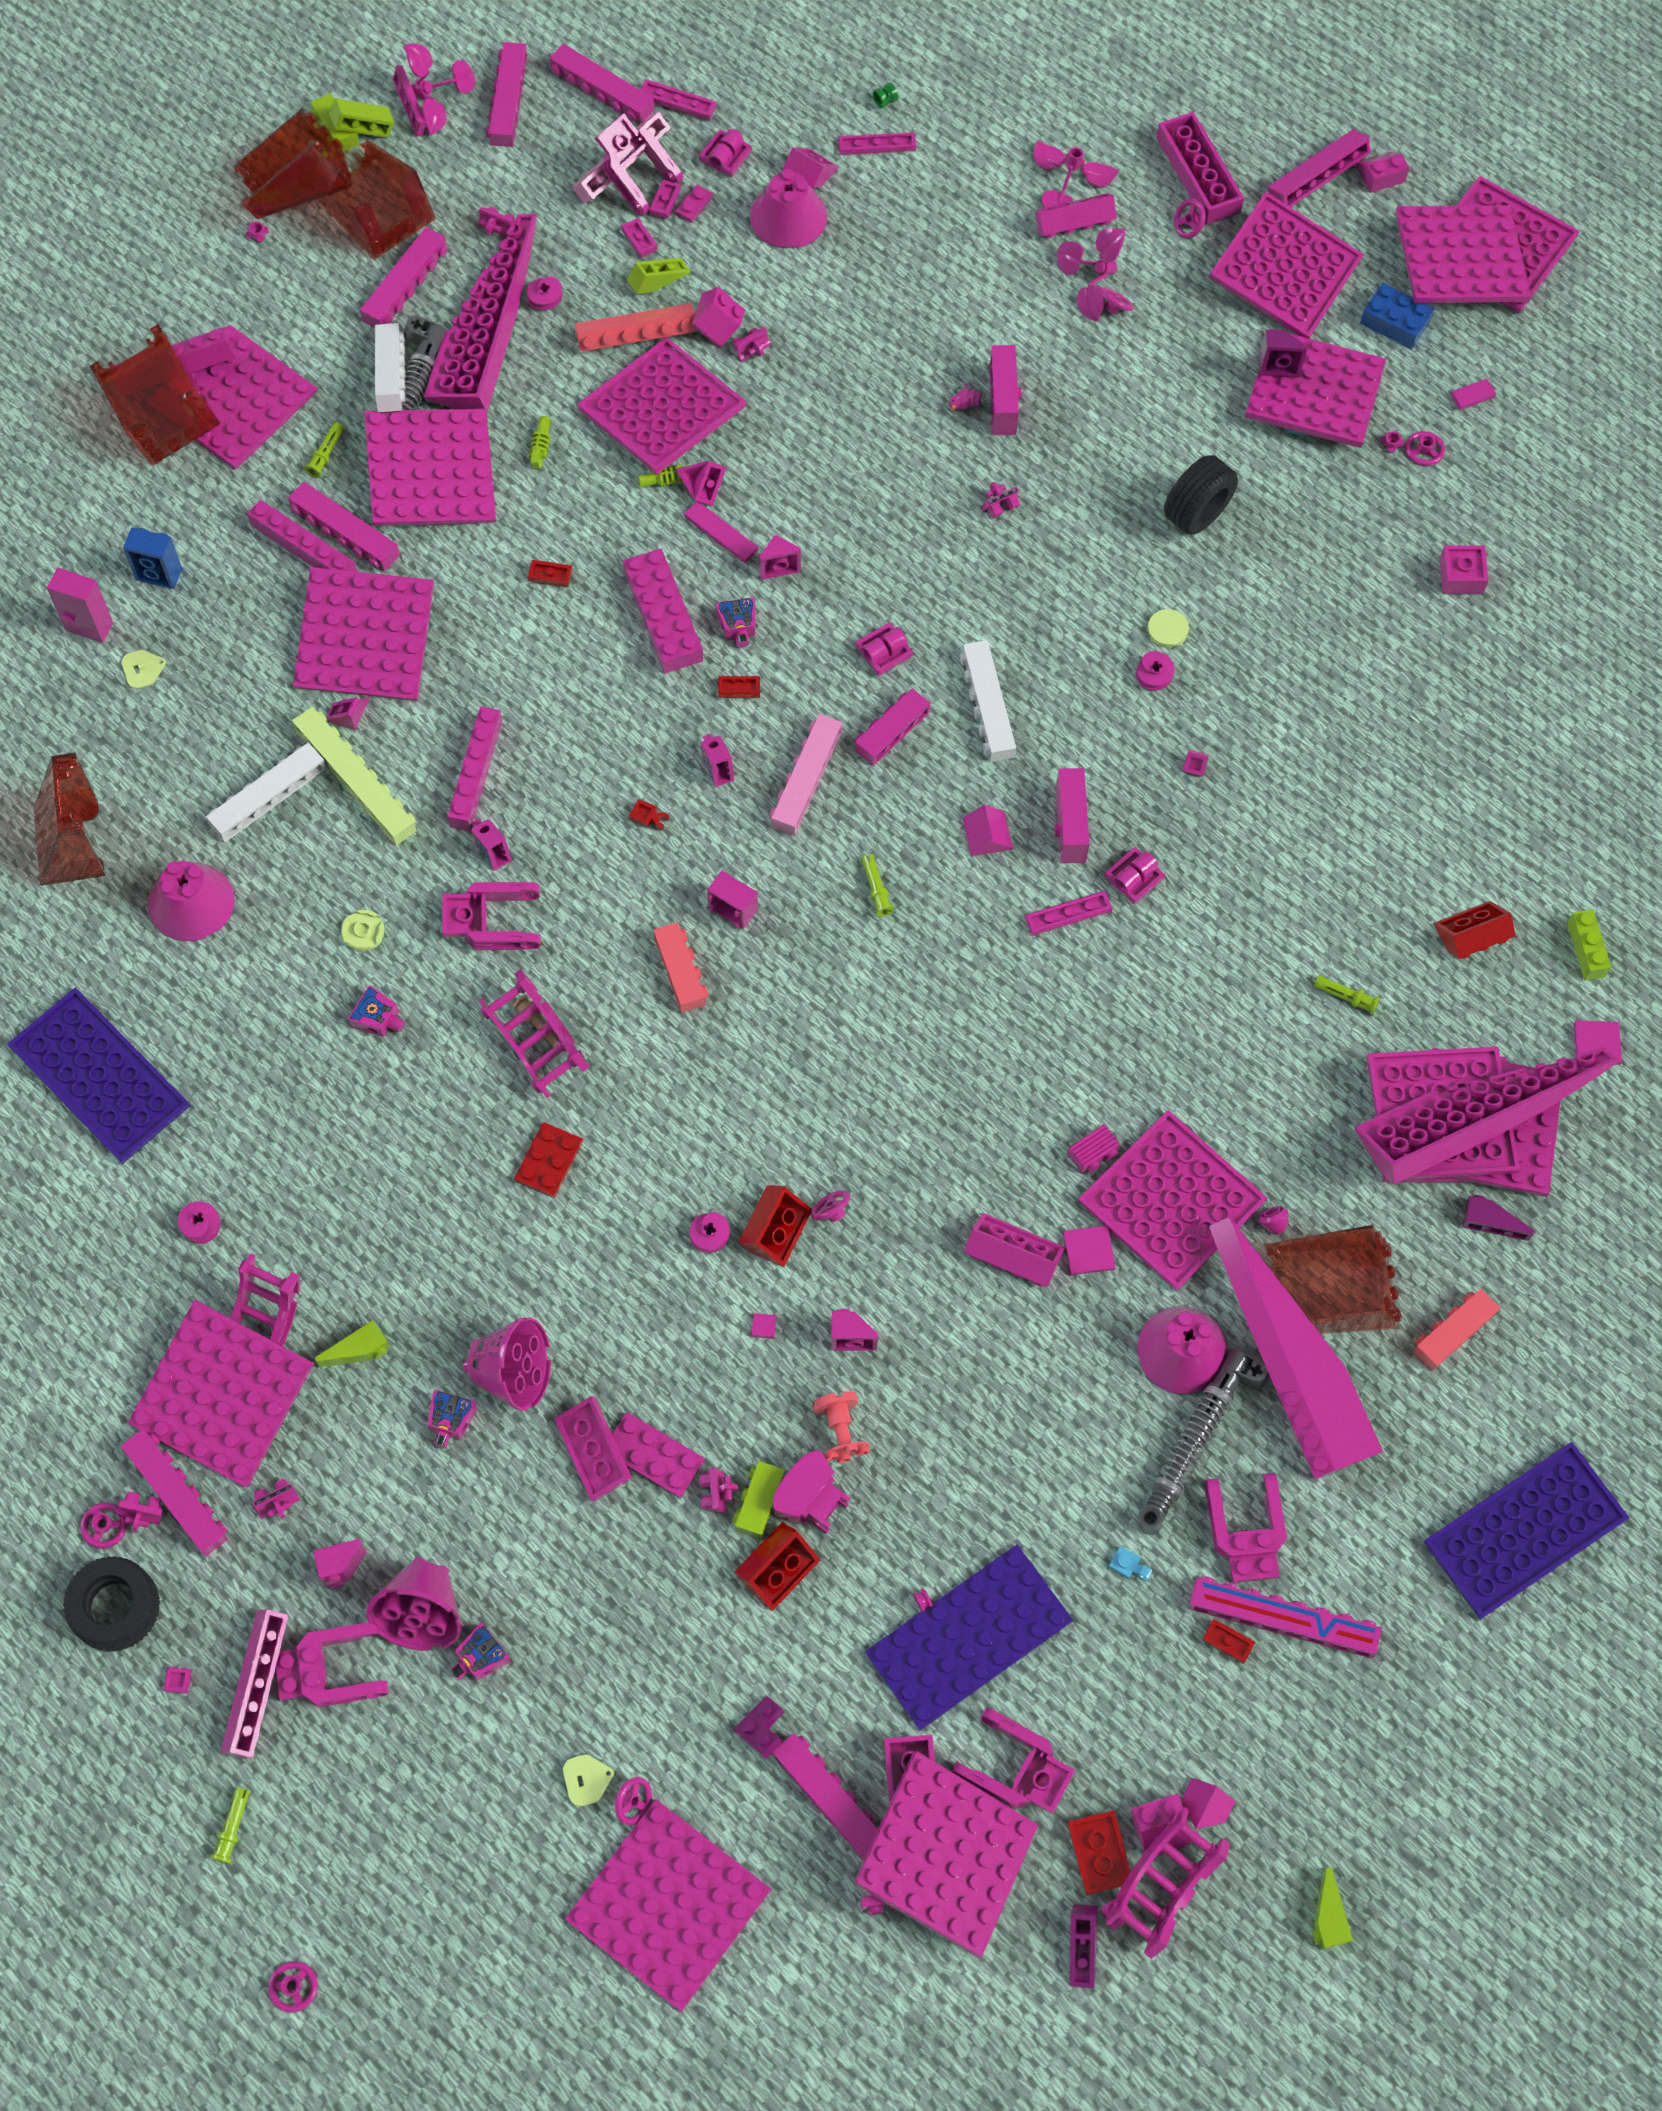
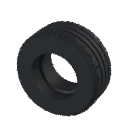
M1207 455L1198 459L1181 475L1169 492L1164 504L1166 518L1186 534L1195 535L1205 530L1218 518L1232 499L1238 486L1237 473L1217 456Z
M117 1556L102 1557L101 1559L91 1561L90 1564H86L85 1567H82L72 1577V1581L70 1580L69 1586L66 1588L67 1591L64 1594L63 1610L70 1629L84 1643L101 1651L117 1652V1650L122 1651L123 1649H128V1647H133L134 1644H138L152 1630L151 1628L154 1627V1623L159 1615L158 1611H160L159 1592L153 1579L137 1563ZM121 1583L129 1587L133 1594V1602L127 1615L120 1621L110 1625H102L96 1622L91 1615V1605L96 1594L110 1584Z

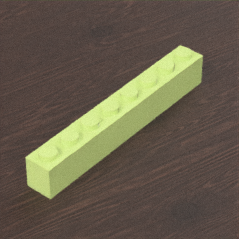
M312 706L292 720L295 731L324 759L325 765L396 846L416 832V820L410 812L406 813L402 809L403 805L398 798H392L389 788L384 783L380 784L378 782L375 772L371 768L368 770L364 766L365 762L362 757L352 752L353 749L347 740L342 741L338 730L333 725H328L327 719L321 711L317 712Z

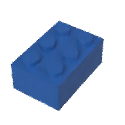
M1382 282L1365 307L1360 324L1412 350L1429 325L1434 308L1425 303H1414L1413 297Z
M131 527L123 550L135 580L175 589L182 572V566L171 536L165 533L150 532L144 528L137 529Z

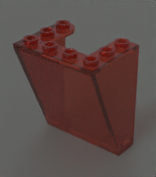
M303 107L234 165L235 172H239L244 177L242 182L249 188L251 194L250 197L246 196L241 200L242 205L256 219L296 207L353 186L351 181L352 175L348 170L349 165L345 159L346 154L342 149L344 147L338 138L334 139L330 135L331 133L325 125L321 126L317 122V118L311 111L307 112Z
M367 140L361 144V148L365 151L364 157L358 156L356 158L359 167L333 184L327 179H323V183H320L319 179L314 175L308 178L306 182L313 197L375 260L436 218L417 171Z
M159 324L150 328L154 335V340L146 339L149 346L121 364L115 366L110 361L108 363L110 368H103L100 362L97 361L90 365L124 431L151 465L161 462L166 457L179 451L184 446L221 424L171 340Z
M76 752L51 756L33 808L40 885L105 876L104 863L97 857L83 824L84 821L95 819L99 814V802Z
M1374 1225L1266 1244L1267 1255H1272L1273 1264H1271V1268L1276 1278L1286 1288L1320 1334L1399 1329V1321H1402L1400 1309L1396 1308L1395 1300H1398L1399 1297L1397 1287L1393 1286L1392 1278H1395L1394 1266L1390 1265L1389 1257H1392V1249L1390 1243L1386 1242V1238L1382 1237L1381 1231H1377Z

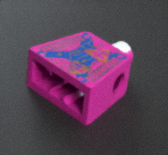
M704 735L700 743L702 758L714 786L717 787L735 781L732 757L721 736Z

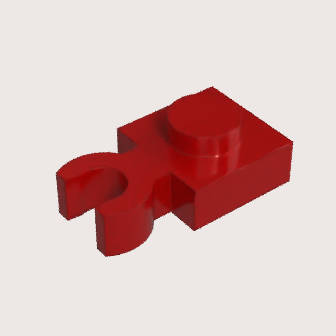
M638 799L629 815V820L648 828L653 823L658 830H664V824L659 821H669V815L665 812L657 813V806Z

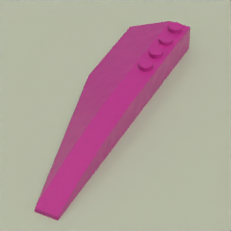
M518 214L507 231L508 236L504 241L500 242L497 254L495 256L492 255L489 260V267L483 270L470 291V298L462 304V311L459 316L454 317L451 329L446 330L425 391V400L454 409H487L488 411L524 288L535 233L536 214Z
M1603 1047L1577 1054V1058L1566 1059L1564 1057L1557 1059V1063L1537 1064L1534 1069L1527 1071L1525 1068L1490 1076L1488 1081L1475 1080L1471 1081L1470 1085L1460 1088L1457 1085L1451 1086L1445 1092L1432 1091L1356 1126L1355 1131L1381 1173L1394 1185L1532 1118L1618 1063V1059Z
M1231 1217L1210 1225L1211 1233L1243 1314L1314 1478H1323L1383 1452L1347 1368L1341 1359L1337 1357L1330 1345L1320 1335L1317 1328L1306 1317L1303 1310L1279 1282L1272 1270L1265 1264Z

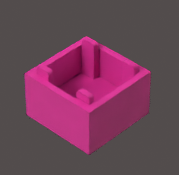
M1444 545L1439 558L1443 594H1484L1489 581L1485 546Z
M722 870L707 889L709 911L711 913L715 911L733 922L736 928L741 927L744 929L758 911V892Z

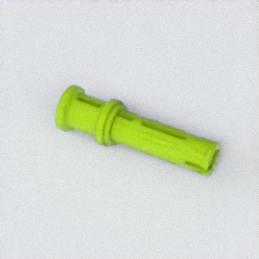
M333 422L319 449L312 453V459L304 467V471L309 476L320 478L322 475L321 471L324 465L329 463V455L345 429L340 423ZM331 437H333L332 441L330 442V444H329V446H328L327 444H328L329 440L331 439Z
M869 854V861L867 855H864L861 861L863 862L872 891L870 898L871 901H874L876 907L875 914L877 917L888 916L894 912V907L890 905L888 899L889 892L883 887L874 855Z
M1320 974L1314 984V988L1351 1002L1354 1008L1360 1007L1370 1012V1015L1374 1014L1381 997L1375 998L1364 993L1362 989L1357 991Z
M235 1787L223 1830L216 1836L218 1841L214 1854L210 1855L211 1860L231 1864L232 1860L230 1857L234 1844L238 1843L236 1834L251 1792L250 1790Z

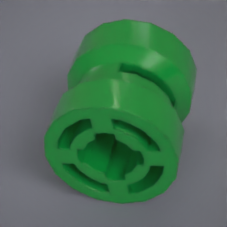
M891 82L885 84L882 89L874 90L872 94L875 103L880 109L886 107L889 102L894 103L899 99L897 89Z

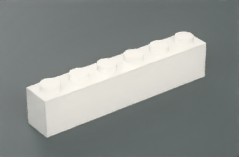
M399 323L375 325V398L378 412L402 411V402H406L404 379L405 337L404 331H400Z
M988 640L963 644V653H960L961 665L966 666L967 671H964L965 681L971 685L969 695L970 700L975 701V718L980 720L981 725H978L980 737L985 739V743H983L984 753L989 755L990 762L1015 758L1016 745Z
M309 743L298 747L293 754L280 760L271 770L262 773L260 778L253 783L247 784L238 794L230 796L220 807L212 809L206 816L209 826L224 843L326 770L324 759Z

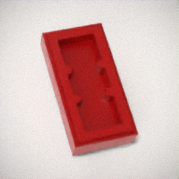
M718 676V698H760V676Z

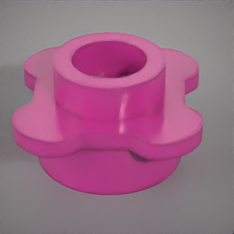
M253 222L249 225L246 237L262 242L269 229L261 222Z
M1395 431L1388 432L1386 437H1381L1380 443L1385 445L1387 451L1391 453L1395 452L1398 447L1404 446V440Z

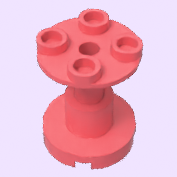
M842 1391L843 1396H836L835 1393L828 1394L816 1399L814 1404H812L814 1414L819 1416L826 1415L829 1428L835 1430L838 1446L824 1453L827 1461L837 1459L838 1463L850 1461L853 1455L862 1456L870 1453L869 1443H852L848 1426L852 1421L849 1410L858 1405L857 1393L854 1391Z

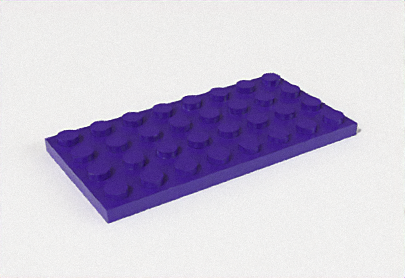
M76 987L7 1043L9 1048L121 1164H124L190 1107L189 1102Z
M1570 1442L1425 1539L1423 1543L1479 1620H1481L1627 1521L1629 1516L1574 1443Z
M1016 1544L934 1602L932 1608L927 1607L924 1612L921 1611L865 1651V1654L916 1727L921 1731L1067 1627L1074 1620L1019 1545Z

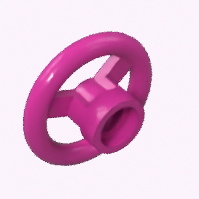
M1187 199L1183 201L1175 212V229L1185 239L1197 236L1205 224V209L1198 200ZM1191 205L1185 217L1180 218L1183 209ZM1187 224L1193 231L1186 233L1180 225Z
M1101 287L1103 289L1102 296L1107 300L1104 304V308L1107 311L1117 314L1120 308L1126 311L1133 310L1134 306L1127 298L1112 289Z
M1420 431L1412 434L1407 439L1405 451L1414 463L1422 466H1431L1442 460L1445 454V445L1436 434ZM1420 438L1418 448L1411 449L1413 441ZM1435 443L1438 444L1439 453L1433 450ZM1421 453L1428 454L1433 459L1423 460L1416 457V455Z
M839 1190L823 1197L812 1208L811 1217L818 1221L829 1219L830 1222H836L840 1220L846 1213L843 1208L850 1201V1193L846 1190ZM844 1197L842 1200H835V1198Z
M113 1503L96 1504L84 1514L80 1529L83 1539L90 1546L99 1549L110 1548L119 1543L124 1537L128 1525L125 1523L126 1517L118 1516L120 1520L112 1521L107 1514L100 1513V1510H111L118 1515L119 1508ZM92 1515L94 1517L92 1518L91 1525L96 1531L93 1538L88 1532V1522ZM106 1521V1526L100 1528V1524ZM120 1528L114 1538L109 1541L100 1542L104 1533L110 1529Z
M642 1777L630 1778L619 1789L615 1800V1813L621 1823L625 1825L638 1823L650 1807L652 1789L646 1779ZM639 1784L645 1791L644 1803L640 1801V1796L638 1795ZM631 1808H638L640 1810L634 1817L628 1818L625 1816Z
M290 1961L280 1965L273 1972L268 1984L269 1997L272 2003L278 2009L288 2013L299 2012L307 2008L313 2002L318 1990L315 1972L310 1966L300 1961ZM289 1969L300 1970L296 1976L288 1975L282 1982L277 1981L279 1976ZM308 1976L310 1992L303 2001L300 1995L301 1982ZM291 1982L296 1983V1988L293 1991H290L288 1988ZM276 1989L282 1990L287 1996H292L295 2005L283 2003L278 1998Z

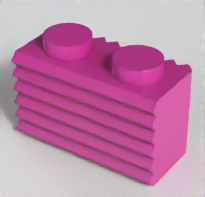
M1103 1124L1068 1147L1067 1154L1082 1174L1087 1171L1092 1173L1100 1167V1162L1105 1159L1110 1161L1118 1154L1117 1151L1120 1143L1106 1125Z

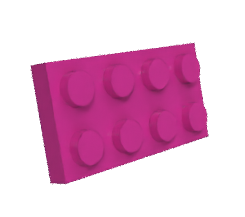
M590 1396L554 1418L591 1501L600 1499L632 1479L595 1397Z
M626 1412L612 1434L628 1468L679 1499L682 1498L705 1462L704 1457Z

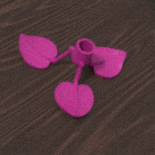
M411 43L404 45L403 48L406 52L411 71L415 76L420 77L415 83L411 84L416 99L421 98V100H424L422 112L426 121V129L430 136L442 129L447 119L443 105L439 102L435 103V98L429 97L433 88L455 82L458 92L469 93L475 86V75L467 62L457 60L451 68L453 79L431 84L424 79L430 74L429 68L433 65L432 56L425 46Z
M1037 140L1034 147V161L1040 168L1051 171L1055 167L1060 168L1065 163L1068 169L1061 193L1056 190H1049L1043 194L1042 205L1044 208L1074 201L1071 196L1064 195L1071 172L1076 171L1080 166L1082 174L1087 175L1086 181L1095 187L1108 186L1119 173L1118 169L1097 162H1089L1084 165V152L1078 147L1070 148L1066 156L1060 149L1044 144Z
M1104 228L1098 233L1095 246L1097 251L1100 252L1099 257L1101 259L1097 262L1082 260L1084 250L1079 243L1074 241L1064 242L1057 249V261L1063 273L1067 275L1075 274L1079 270L1080 263L1094 265L1097 274L1101 275L1090 282L1088 288H1081L1077 296L1079 310L1092 321H1099L1105 302L1102 296L1103 289L1094 284L1102 279H1106L1107 275H1113L1116 272L1117 264L1115 259L1121 251L1125 229Z

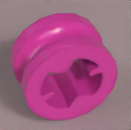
M924 1588L920 1589L919 1593H913L914 1600L920 1611L924 1612L926 1607H933L930 1597Z

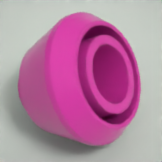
M1282 1206L1272 1207L1261 1213L1259 1222L1268 1232L1280 1234L1288 1226L1289 1212Z

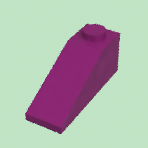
M1481 1195L1469 1196L1465 1203L1463 1228L1529 1241L1534 1234L1532 1228L1493 1200H1488Z
M1073 1905L1070 1927V1987L1095 1988L1098 1905Z

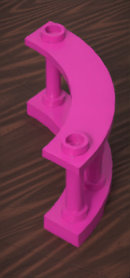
M520 969L514 973L517 979L516 986L490 1005H488L483 997L479 999L482 1006L480 1011L487 1020L491 1018L515 1050L533 1079L531 1085L538 1094L542 1092L548 1098L551 1096L546 1088L549 1083L571 1067L575 1068L578 1066L584 1072L590 1066L581 1050H577L575 1047L574 1039L547 1001L542 1003L543 998L537 992L538 989L524 971ZM526 992L532 999L531 1005L506 1024H503L495 1011L518 994ZM541 1011L547 1019L545 1026L518 1044L510 1031L535 1012L539 1013ZM550 1032H555L560 1039L558 1045L531 1063L524 1051ZM563 1051L568 1052L569 1056H567L566 1061L543 1078L540 1077L537 1070Z
M250 1253L247 1260L244 1259L238 1269L240 1277L239 1290L231 1319L241 1323L244 1314L272 1326L273 1332L270 1339L284 1346L298 1303L294 1301L295 1294L298 1295L300 1293V1275L291 1272L288 1278L281 1279L256 1267L255 1255ZM257 1277L279 1287L280 1295L255 1284L254 1278ZM251 1292L278 1304L279 1311L277 1317H272L249 1306L248 1302Z
M1186 1808L1178 1814L1173 1813L1170 1816L1166 1827L1143 1853L1122 1885L1116 1899L1107 1908L1109 1914L1106 1923L1110 1926L1115 1920L1121 1918L1142 1935L1147 1943L1144 1954L1150 1959H1153L1167 1947L1171 1933L1177 1923L1173 1919L1179 1908L1184 1910L1196 1891L1193 1887L1201 1878L1206 1880L1226 1860L1230 1843L1224 1838L1216 1844H1210L1185 1824L1189 1811ZM1178 1831L1205 1851V1855L1198 1863H1192L1168 1843ZM1161 1850L1187 1870L1186 1873L1188 1875L1180 1885H1175L1150 1865ZM1144 1873L1170 1893L1171 1899L1165 1908L1161 1909L1136 1889ZM1130 1898L1134 1899L1155 1916L1157 1923L1153 1930H1150L1126 1910Z

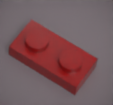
M532 559L528 581L569 587L573 568L572 565Z
M1214 1618L1202 1639L1203 1642L1242 1664L1246 1662L1255 1644V1641Z

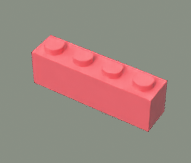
M678 922L654 929V939L681 1013L705 1006L706 997H709L705 984L701 985L699 981L702 978L699 967H694L692 962L695 957L692 948H687L685 941H688L685 929H680Z
M1482 1289L1476 1293L1471 1291L1463 1299L1465 1303L1460 1308L1457 1305L1454 1306L1447 1313L1449 1317L1444 1322L1440 1319L1431 1327L1432 1333L1428 1336L1424 1333L1415 1342L1417 1346L1413 1352L1431 1371L1436 1369L1500 1310V1307Z

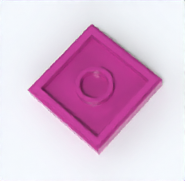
M1578 1020L1574 1022L1576 1058L1577 1054L1604 1047L1618 1059V1063L1615 1065L1622 1063L1619 1022Z
M1107 1226L1063 1232L1070 1276L1115 1270L1111 1239Z

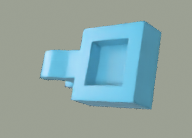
M1122 1546L1119 1547L1109 1565L1110 1569L1127 1579H1130L1131 1575L1134 1574L1147 1582L1152 1574L1150 1568L1138 1564L1141 1557Z

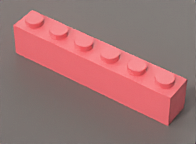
M691 303L574 323L580 352L697 332V329L691 325L695 316Z

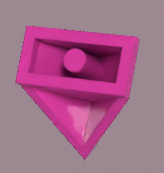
M704 461L676 469L693 499L713 506L726 467L710 461Z
M354 697L332 703L326 717L327 722L356 730L370 697L363 699Z
M1195 1778L1191 1779L1181 1799L1185 1808L1189 1810L1188 1814L1195 1829L1225 1823L1235 1803L1218 1786Z

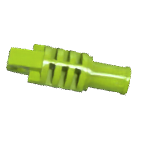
M547 416L539 417L537 431L532 436L529 458H531L530 463L533 469H541L543 460L547 458L551 439L549 429L552 421Z
M682 464L668 466L657 475L654 472L638 475L640 488L656 484L662 487L682 483L683 481L676 469L686 466H682Z

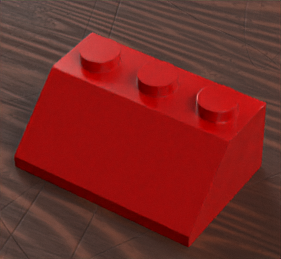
M1492 901L1434 923L1448 952L1458 959L1467 958L1470 954L1478 951H1485L1490 946L1505 943L1508 939L1516 936L1512 914Z
M767 1185L738 1243L752 1254L784 1267L811 1214L812 1208L785 1186Z
M782 1521L734 1573L757 1598L773 1611L821 1560L799 1532Z

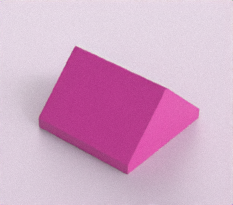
M775 534L760 555L761 580L800 573V547Z
M983 805L963 817L971 856L1013 850L1003 810Z

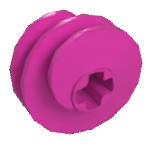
M546 277L531 282L527 289L530 305L533 308L545 311L556 307L562 300L563 295L562 285L555 277Z
M1150 651L1138 663L1136 670L1137 681L1147 690H1162L1173 679L1174 663L1165 653Z
M201 1201L192 1202L183 1207L177 1221L181 1233L187 1239L197 1244H205L212 1241L217 1236L221 1227V1220L216 1209L207 1202Z
M716 1212L697 1216L692 1221L689 1230L690 1240L694 1247L705 1253L717 1252L724 1248L730 1236L727 1219ZM709 1229L713 1230V1233L711 1232V1235H706V1232H708Z

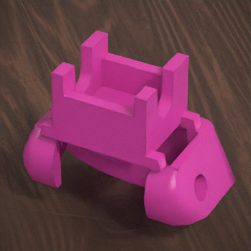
M815 1450L807 1453L790 1469L776 1490L773 1508L775 1516L784 1521L799 1524L800 1521L806 1523L809 1520L827 1534L830 1527L827 1519L839 1504L847 1508L850 1497L833 1485L835 1481L833 1479L834 1472L821 1451Z

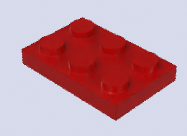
M543 1122L514 1177V1181L555 1198L584 1141L583 1138Z
M1115 1810L1068 1821L1067 1825L1085 1895L1088 1896L1121 1888L1131 1870Z

